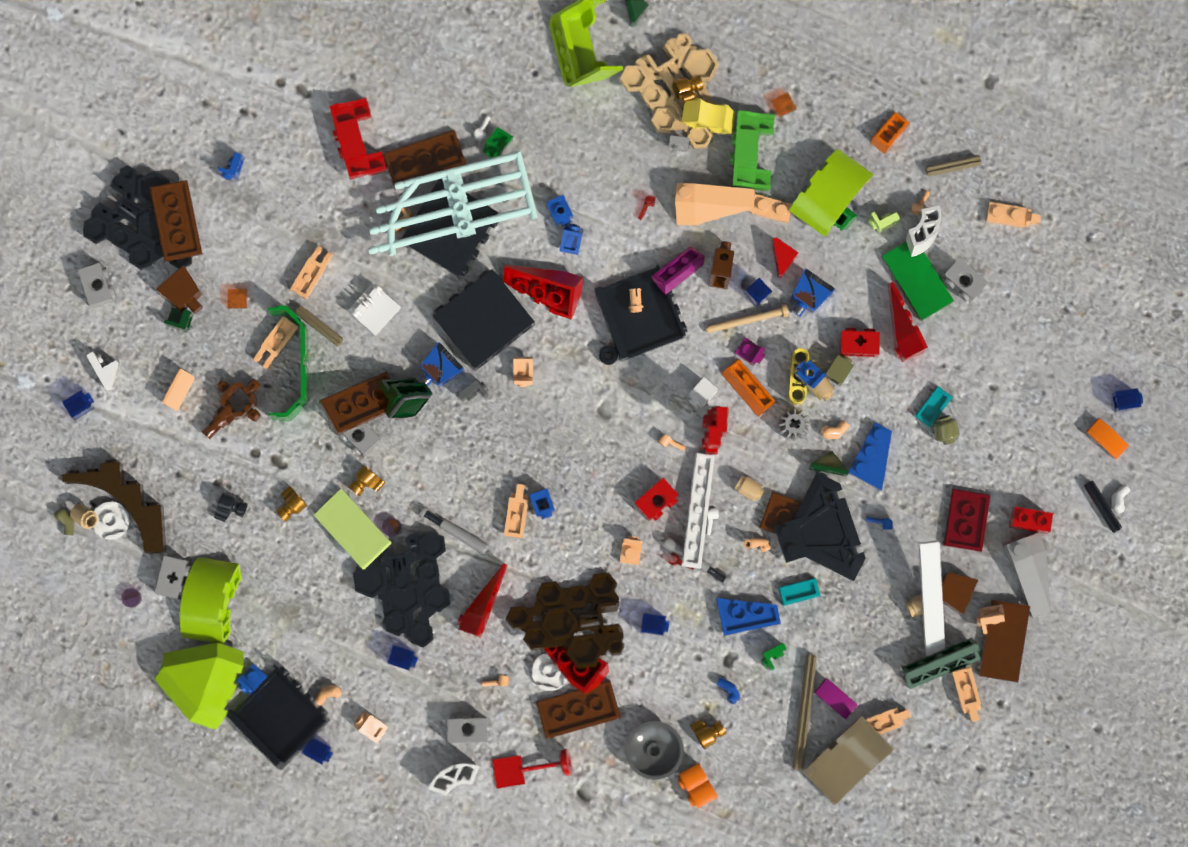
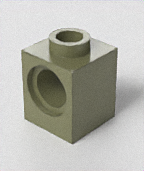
M838 355L826 373L827 379L841 386L854 366L851 363L852 360L845 355Z

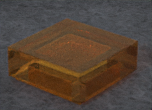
M788 92L771 100L779 118L797 109Z
M228 289L227 308L247 309V289Z

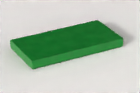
M907 242L882 256L921 321L954 302L924 252L911 257Z

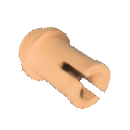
M629 289L630 306L628 309H630L631 313L642 312L644 306L641 304V289Z

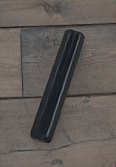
M1093 480L1089 481L1084 485L1086 491L1113 533L1119 531L1122 528L1121 524Z

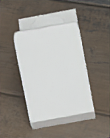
M94 352L86 355L104 388L108 391L112 389L119 363L114 361L103 367L105 362L100 354L96 355Z

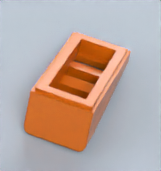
M894 112L872 138L871 144L886 154L910 122ZM894 120L895 122H897V123H898L899 125H901L902 127L899 128V127H898L897 125H895L892 121ZM888 126H889L890 128H892L894 131H896L897 133H894L892 130H890V129L888 128Z

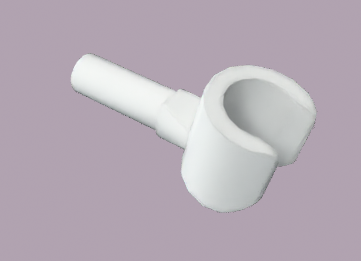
M489 116L485 117L482 125L475 131L474 138L480 143L487 136L483 130L490 120Z
M717 508L708 510L706 535L711 534L712 519H718Z

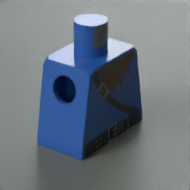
M805 268L791 297L792 300L797 302L791 311L799 317L802 316L806 309L814 313L833 294L835 288Z
M438 342L420 365L425 374L417 381L419 383L425 382L427 386L434 382L438 387H441L465 370L447 349Z

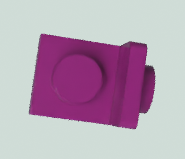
M745 337L736 350L735 355L754 366L756 362L760 364L765 357L763 353L765 348L759 347Z

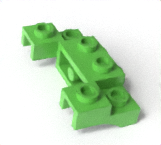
M737 111L736 133L732 134L731 146H735L734 153L730 155V164H733L732 187L770 191L772 170L757 169L759 135H774L775 114Z

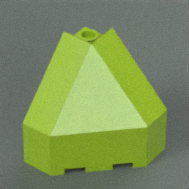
M213 643L163 653V663L160 672L154 680L190 722L216 730L225 719L227 711L224 708L229 699L232 700L237 686L235 684L237 673L241 674L244 651L221 643Z

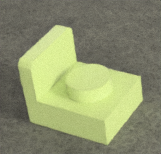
M872 212L869 216L870 226L873 230L876 229L878 233L897 224L900 220L897 212L892 215L887 213L881 217V220L878 219L875 212Z

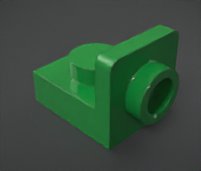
M497 127L486 140L483 153L490 158L501 156L503 151L512 142L513 136Z
M784 643L762 653L763 658L761 662L765 669L769 668L770 671L775 669L770 658L773 657L776 660L784 656L783 651L787 650Z

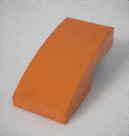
M1098 418L1086 431L1113 459L1117 460L1129 446L1101 418Z

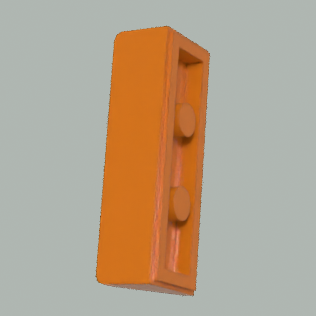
M740 359L736 360L722 372V376L757 416L763 414L776 403Z

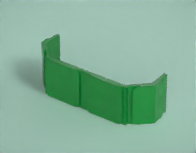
M287 305L268 308L271 316H289L300 326L301 397L287 412L269 413V417L272 420L285 422L292 421L303 410V406L309 402V369L307 368V361H309L308 328Z

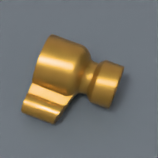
M695 76L691 80L682 78L673 81L674 95L677 99H681L682 102L694 100L693 91L703 90L701 77Z
M363 465L356 473V480L352 481L348 488L360 496L364 492V487L379 491L386 482Z
M289 486L281 493L285 506H281L276 512L287 522L292 514H299L308 505Z
M700 719L690 725L704 749L715 744L717 737H723L727 734L720 721L714 723L711 728Z

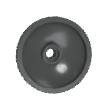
M649 721L636 727L629 735L625 748L626 758L632 770L639 776L650 780L664 779L672 775L679 768L684 756L683 741L679 733L672 726L660 721ZM652 747L658 748L657 754L651 753Z

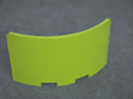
M837 148L825 160L822 169L815 172L809 180L812 184H809L805 191H801L789 211L823 236H827L843 211L863 186L873 177V174Z
M198 557L195 560L186 579L181 599L180 631L182 637L224 644L231 634V609H228L229 600L234 598L237 587L242 580L238 563Z

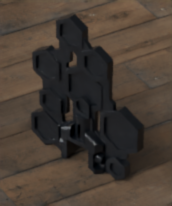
M127 165L121 168L120 174L113 178L111 188L121 194L122 198L114 210L101 202L97 203L91 212V218L84 221L83 237L96 245L105 240L110 241L117 248L129 253V263L141 271L153 265L155 261L164 256L162 246H156L161 241L150 187L168 184L170 180L156 171L145 176L142 174L136 176V170L131 166ZM135 198L152 209H144L143 207L135 203ZM125 219L137 227V233L125 225L118 226L115 223ZM193 257L169 261V263L177 269H180L182 266L187 268L192 265Z
M429 531L424 536L418 533H412L407 536V553L389 556V549L387 547L365 569L360 567L353 572L355 592L370 598L378 595V599L382 600L386 632L396 636L405 633L410 637L412 644L422 648L434 640L429 618L451 604L449 590L440 586V573L437 564V558L446 552L444 536ZM399 559H400V563H401V571H400V568H399V561H398ZM419 559V566L416 568L417 584L412 582L410 565ZM386 567L391 570L392 585L390 587L388 586ZM421 607V611L418 613L419 621L416 623L413 618V612Z

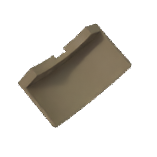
M861 716L802 772L832 804L836 805L863 777L891 754L894 749Z

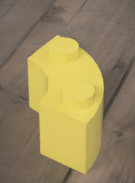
M695 98L684 103L682 123L698 130L700 128H709L711 133L733 134L736 112L726 104L713 105L704 102L703 99Z

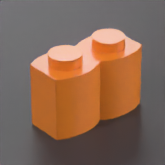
M699 763L678 774L680 778L677 781L682 790L687 789L689 793L687 799L692 807L696 806L698 809L718 798Z

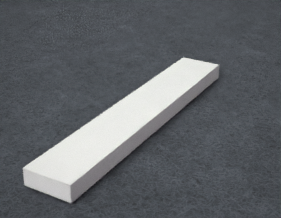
M695 453L681 566L701 568L715 455Z
M938 540L918 543L926 656L945 649Z

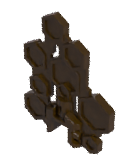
M609 572L593 574L589 585L586 586L578 585L571 586L570 588H561L556 581L541 583L536 594L537 600L534 607L526 608L524 605L511 607L506 616V621L513 630H521L525 633L523 641L531 651L562 646L564 649H568L566 654L577 669L596 667L600 657L605 656L607 651L611 656H618L622 654L625 648L622 642L624 634L620 624L603 625L602 613L616 612L620 606L619 596L615 592L617 582ZM587 603H592L590 610L586 612L572 613L570 610L585 608ZM546 612L543 620H532L533 617L542 616V613ZM584 631H592V632H593V634H585V635H577V636H574V634H575L576 632H584Z

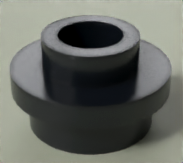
M605 346L599 352V359L605 365H612L618 359V352L612 346ZM611 353L612 358L606 359L605 354Z

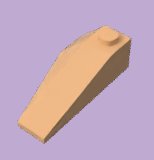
M676 183L675 205L677 225L697 226L707 221H714L721 217L754 209L755 189Z

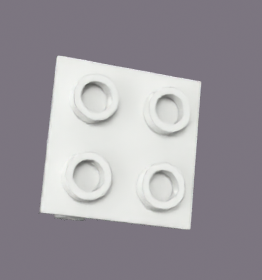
M372 283L347 311L376 336L401 307L385 294L378 285Z

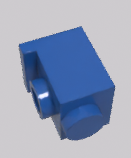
M564 195L546 202V206L556 226H565L571 222L573 214ZM563 208L564 212L559 214L557 209Z
M810 360L807 363L802 361L796 368L798 372L794 375L810 391L826 376ZM807 370H811L813 372V376H808L806 373Z
M548 489L529 495L537 518L541 517L543 520L553 516L552 512H555V508ZM541 502H545L547 504V507L545 509H541L539 507V504Z

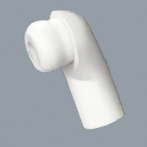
M1125 484L1111 496V506L1116 513H1122L1125 510L1123 497L1130 492V489Z

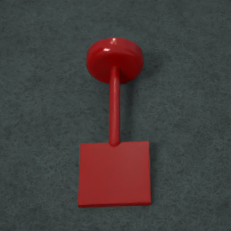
M567 748L560 751V761L523 767L521 755L492 760L497 789L525 784L524 772L561 766L565 776H572L571 757Z

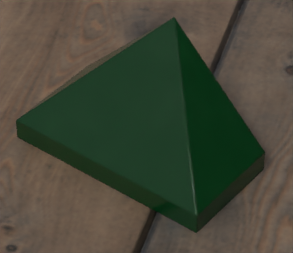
M625 0L631 27H635L649 4L644 0Z
M833 451L809 465V469L845 477L849 473L848 469Z

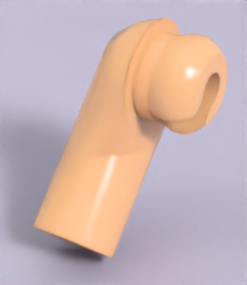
M842 420L837 427H822L821 434L826 439H839L850 426Z
M751 538L744 541L746 549L760 547L761 552H766L771 548L770 542L767 539Z
M337 685L324 686L315 697L316 700L314 702L322 705L327 697H340L342 690Z

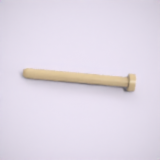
M785 303L781 304V308L708 325L705 329L707 333H712L780 315L788 317L789 313Z

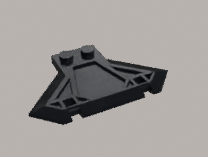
M817 472L793 520L774 526L785 563L806 557L855 581L866 558L864 552L859 554L857 552L856 546L861 545L846 499L845 497L839 499L837 492L842 490L841 484ZM830 494L831 502H827L826 495ZM844 550H849V557H846Z

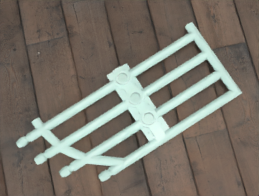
M521 150L395 183V189H403L404 187H407V189L396 202L376 207L377 213L392 211L389 222L369 229L370 234L387 231V243L372 246L368 250L369 254L388 250L389 256L396 255L395 248L453 233H456L457 238L468 237L476 234L475 228L528 214L531 220L537 219L538 215ZM512 160L516 161L518 171L463 184L461 173ZM517 178L521 180L523 189L472 202L467 200L466 191ZM438 179L443 180L444 190L409 198L419 184ZM525 196L527 207L472 220L470 212L472 209ZM443 197L448 199L449 208L397 221L401 208ZM452 215L454 226L395 241V229Z

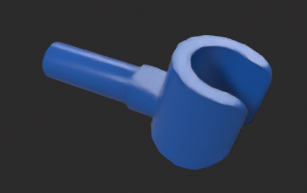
M866 518L868 522L882 524L883 530L893 529V522L889 518Z

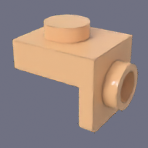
M514 357L513 384L519 387H527L533 384V357Z

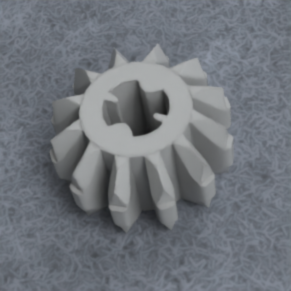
M793 408L792 415L786 410L784 412L786 417L780 416L779 418L783 422L778 423V427H784L780 434L787 432L788 434L785 437L787 440L790 435H792L793 441H796L797 435L800 439H803L802 432L805 434L809 433V430L805 427H809L811 423L804 422L809 416L806 415L802 418L803 410L796 414V409ZM790 421H793L794 423L798 422V429H796L795 427L791 428L790 425L792 422Z

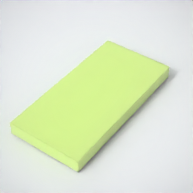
M342 488L314 514L318 521L362 569L371 564L392 543Z

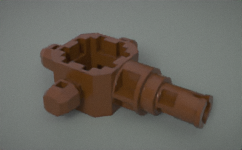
M251 379L247 383V387L242 383H233L230 386L225 380H221L217 384V388L221 393H224L221 396L222 405L215 412L213 420L201 431L207 438L211 440L221 427L229 426L235 418L244 419L247 416L254 422L261 418V414L256 408L254 409L257 405V398L252 394L260 387V383L256 379ZM241 389L251 400L242 411L237 413L227 402L236 390Z

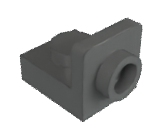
M475 380L458 395L463 402L465 400L471 401L478 395L476 392L479 390L486 399L489 397L487 394L489 389L483 382L479 383Z

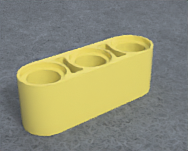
M803 348L796 349L791 356L788 400L792 405L802 404L807 394V387L801 381H796L793 376L794 373L798 372L796 368L801 363L796 361V354H803L805 363L809 361V353ZM794 391L800 392L802 399H793L792 393Z

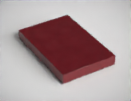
M952 489L943 546L982 552L991 495Z

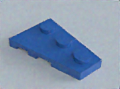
M875 422L848 474L882 491L892 431Z
M716 598L724 636L781 624L776 604Z

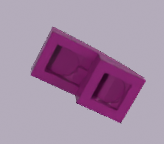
M825 678L814 691L821 700L845 720L858 706L857 703L828 678Z

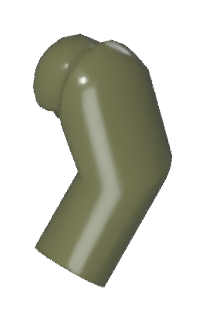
M64 509L55 511L54 518L64 524V535L73 536L74 521L70 518V514Z

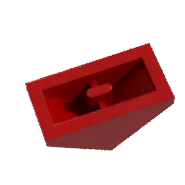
M775 237L772 239L778 278H782L799 252Z

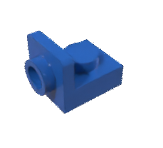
M235 152L234 156L229 159V170L218 167L217 171L221 174V177L231 181L233 178L238 180L245 160L244 156Z
M576 224L565 225L560 252L578 255L584 229Z
M253 663L241 677L236 679L239 682L237 686L245 694L247 692L251 694L268 676Z

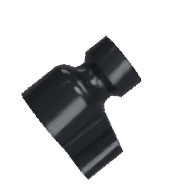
M223 492L218 501L214 518L225 522L232 512L243 518L248 503L238 502L235 496Z

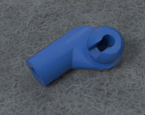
M720 677L717 686L728 692L727 701L730 704H736L740 699L736 685Z

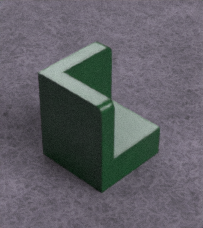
M172 308L168 320H164V324L188 333L194 314L187 310L180 312L178 309Z

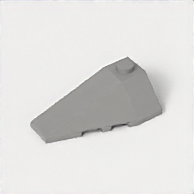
M1039 532L1003 546L1024 600L1028 606H1031L1030 614L1032 618L1050 612L1047 554Z

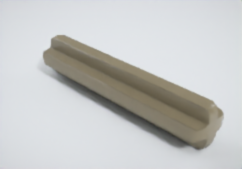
M979 155L929 165L925 168L927 176H934L980 166L981 158Z
M300 305L295 310L297 316L334 345H341L344 340L343 337L306 308Z

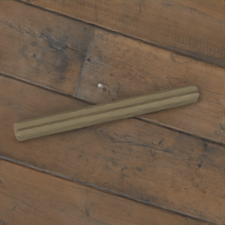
M810 654L806 655L792 766L795 770H803L817 659L815 655Z

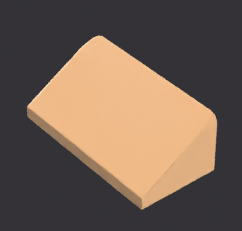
M180 368L162 403L174 410H178L195 377Z

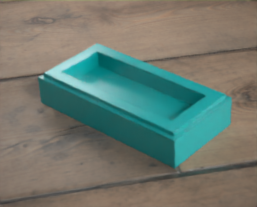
M937 386L914 417L930 428L953 397Z
M816 578L778 587L783 606L821 596Z

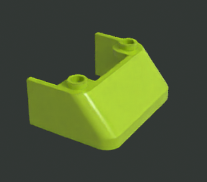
M578 0L553 14L550 18L549 26L563 82L568 87L605 80L623 70V66H609L605 61L597 62L589 32V27L596 20L594 8L606 2V0Z

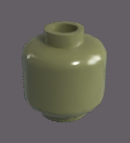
M951 415L938 417L936 422L933 423L935 439L943 442L944 445L954 443V439L960 435L957 420L951 418Z

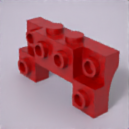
M367 98L330 105L335 130H332L335 141L339 140L341 147L337 148L340 159L344 158L350 180L366 175L373 176L387 172L382 151L367 155L358 122L372 118Z
M711 406V409H708L707 413L703 415L702 426L706 428V431H704V438H702V450H705V454H718V448L721 446V437H726L728 407Z

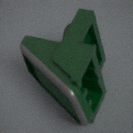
M416 378L386 379L380 382V388L389 399L386 409V416L388 418L403 419L416 416L433 394L425 382L419 383Z

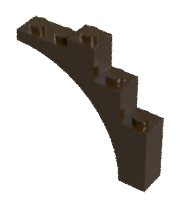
M117 459L105 460L106 463L100 464L101 471L93 468L87 469L85 473H79V470L67 471L68 474H62V482L65 484H82L96 487L118 499L130 512L139 528L144 553H167L164 507L158 505V502L147 503V506H144L143 485L138 484V481H127L126 485H124L123 464L117 462Z

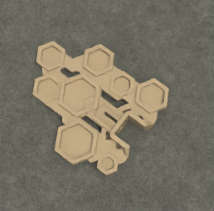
M678 34L677 38L668 40L663 48L669 61L657 67L650 55H645L639 58L634 66H626L620 82L627 92L641 93L642 99L654 113L651 123L658 133H672L673 130H683L687 138H689V143L693 149H706L712 138L710 129L700 128L698 130L682 123L685 102L677 99L674 95L672 82L685 78L679 70L681 66L690 80L695 76H700L702 79L703 90L693 91L695 98H700L706 103L717 105L706 89V82L712 80L719 63L709 49L697 50L696 47H690L692 40L688 34ZM653 80H663L671 91L670 97L663 87L656 85Z

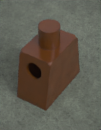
M721 241L720 247L715 249L709 287L728 289L735 252L731 250L732 244L728 241Z
M182 266L156 288L158 294L180 312L189 308L196 314L203 307L198 302L202 294L185 266Z
M950 572L945 573L944 578L941 579L943 604L960 615L964 614L978 580Z

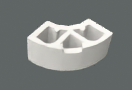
M940 205L921 209L919 224L908 230L906 242L911 257L923 253L935 241L941 222Z
M457 764L448 767L433 779L428 789L448 796L451 789L457 785H473L480 766Z

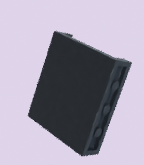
M442 179L437 181L430 193L445 189ZM466 193L468 202L477 200L473 196ZM447 197L424 202L416 216L449 208ZM489 206L470 210L473 221L499 214V212ZM452 215L410 225L401 239L454 226ZM499 222L475 228L476 234L468 237L457 238L456 233L405 247L411 248L455 275L457 279H460L461 276L465 277L470 267L468 265L470 261H475L480 253L478 249L481 244L485 245L490 237L488 233L491 228L495 229Z
M659 265L608 286L594 288L595 296L621 362L684 339L686 337L685 333L688 332L685 322H681L678 315L681 312L678 304H674L671 297H674L673 291L671 290L665 295L652 279V275L660 270ZM639 288L641 289V304L644 308H642V312L631 313L630 309H628L630 306L629 289Z
M493 269L482 272L478 276L480 279L475 283L473 281L468 283L462 293H456L449 298L450 302L445 306L440 305L433 311L435 314L432 315L433 319L436 320L460 350L475 372L535 326V321Z
M274 664L275 670L234 711L229 709L226 716L276 768L282 771L331 719L327 716L329 712L322 705L318 707L314 703L316 699L309 692L305 694L301 690L303 686L296 679L292 681L288 677L290 673L283 666L279 668Z

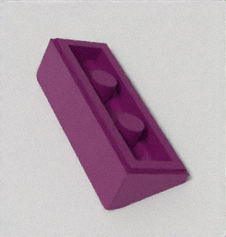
M690 246L653 274L652 279L666 295L704 265L705 256Z

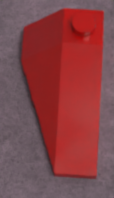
M505 265L503 282L521 294L526 293L534 298L535 303L545 305L551 313L572 319L582 294L583 277L566 271Z
M891 282L888 285L894 345L896 347L894 352L898 359L901 358L902 362H905L923 354L928 346L917 325L913 326L912 315L909 310H904V300L894 282Z
M503 563L467 608L464 615L460 614L457 625L460 626L459 631L479 638L482 637L505 575L507 564Z
M562 646L544 649L569 684L584 694L598 687L609 673L608 663L601 658L596 667L577 669L566 654L568 649H564Z

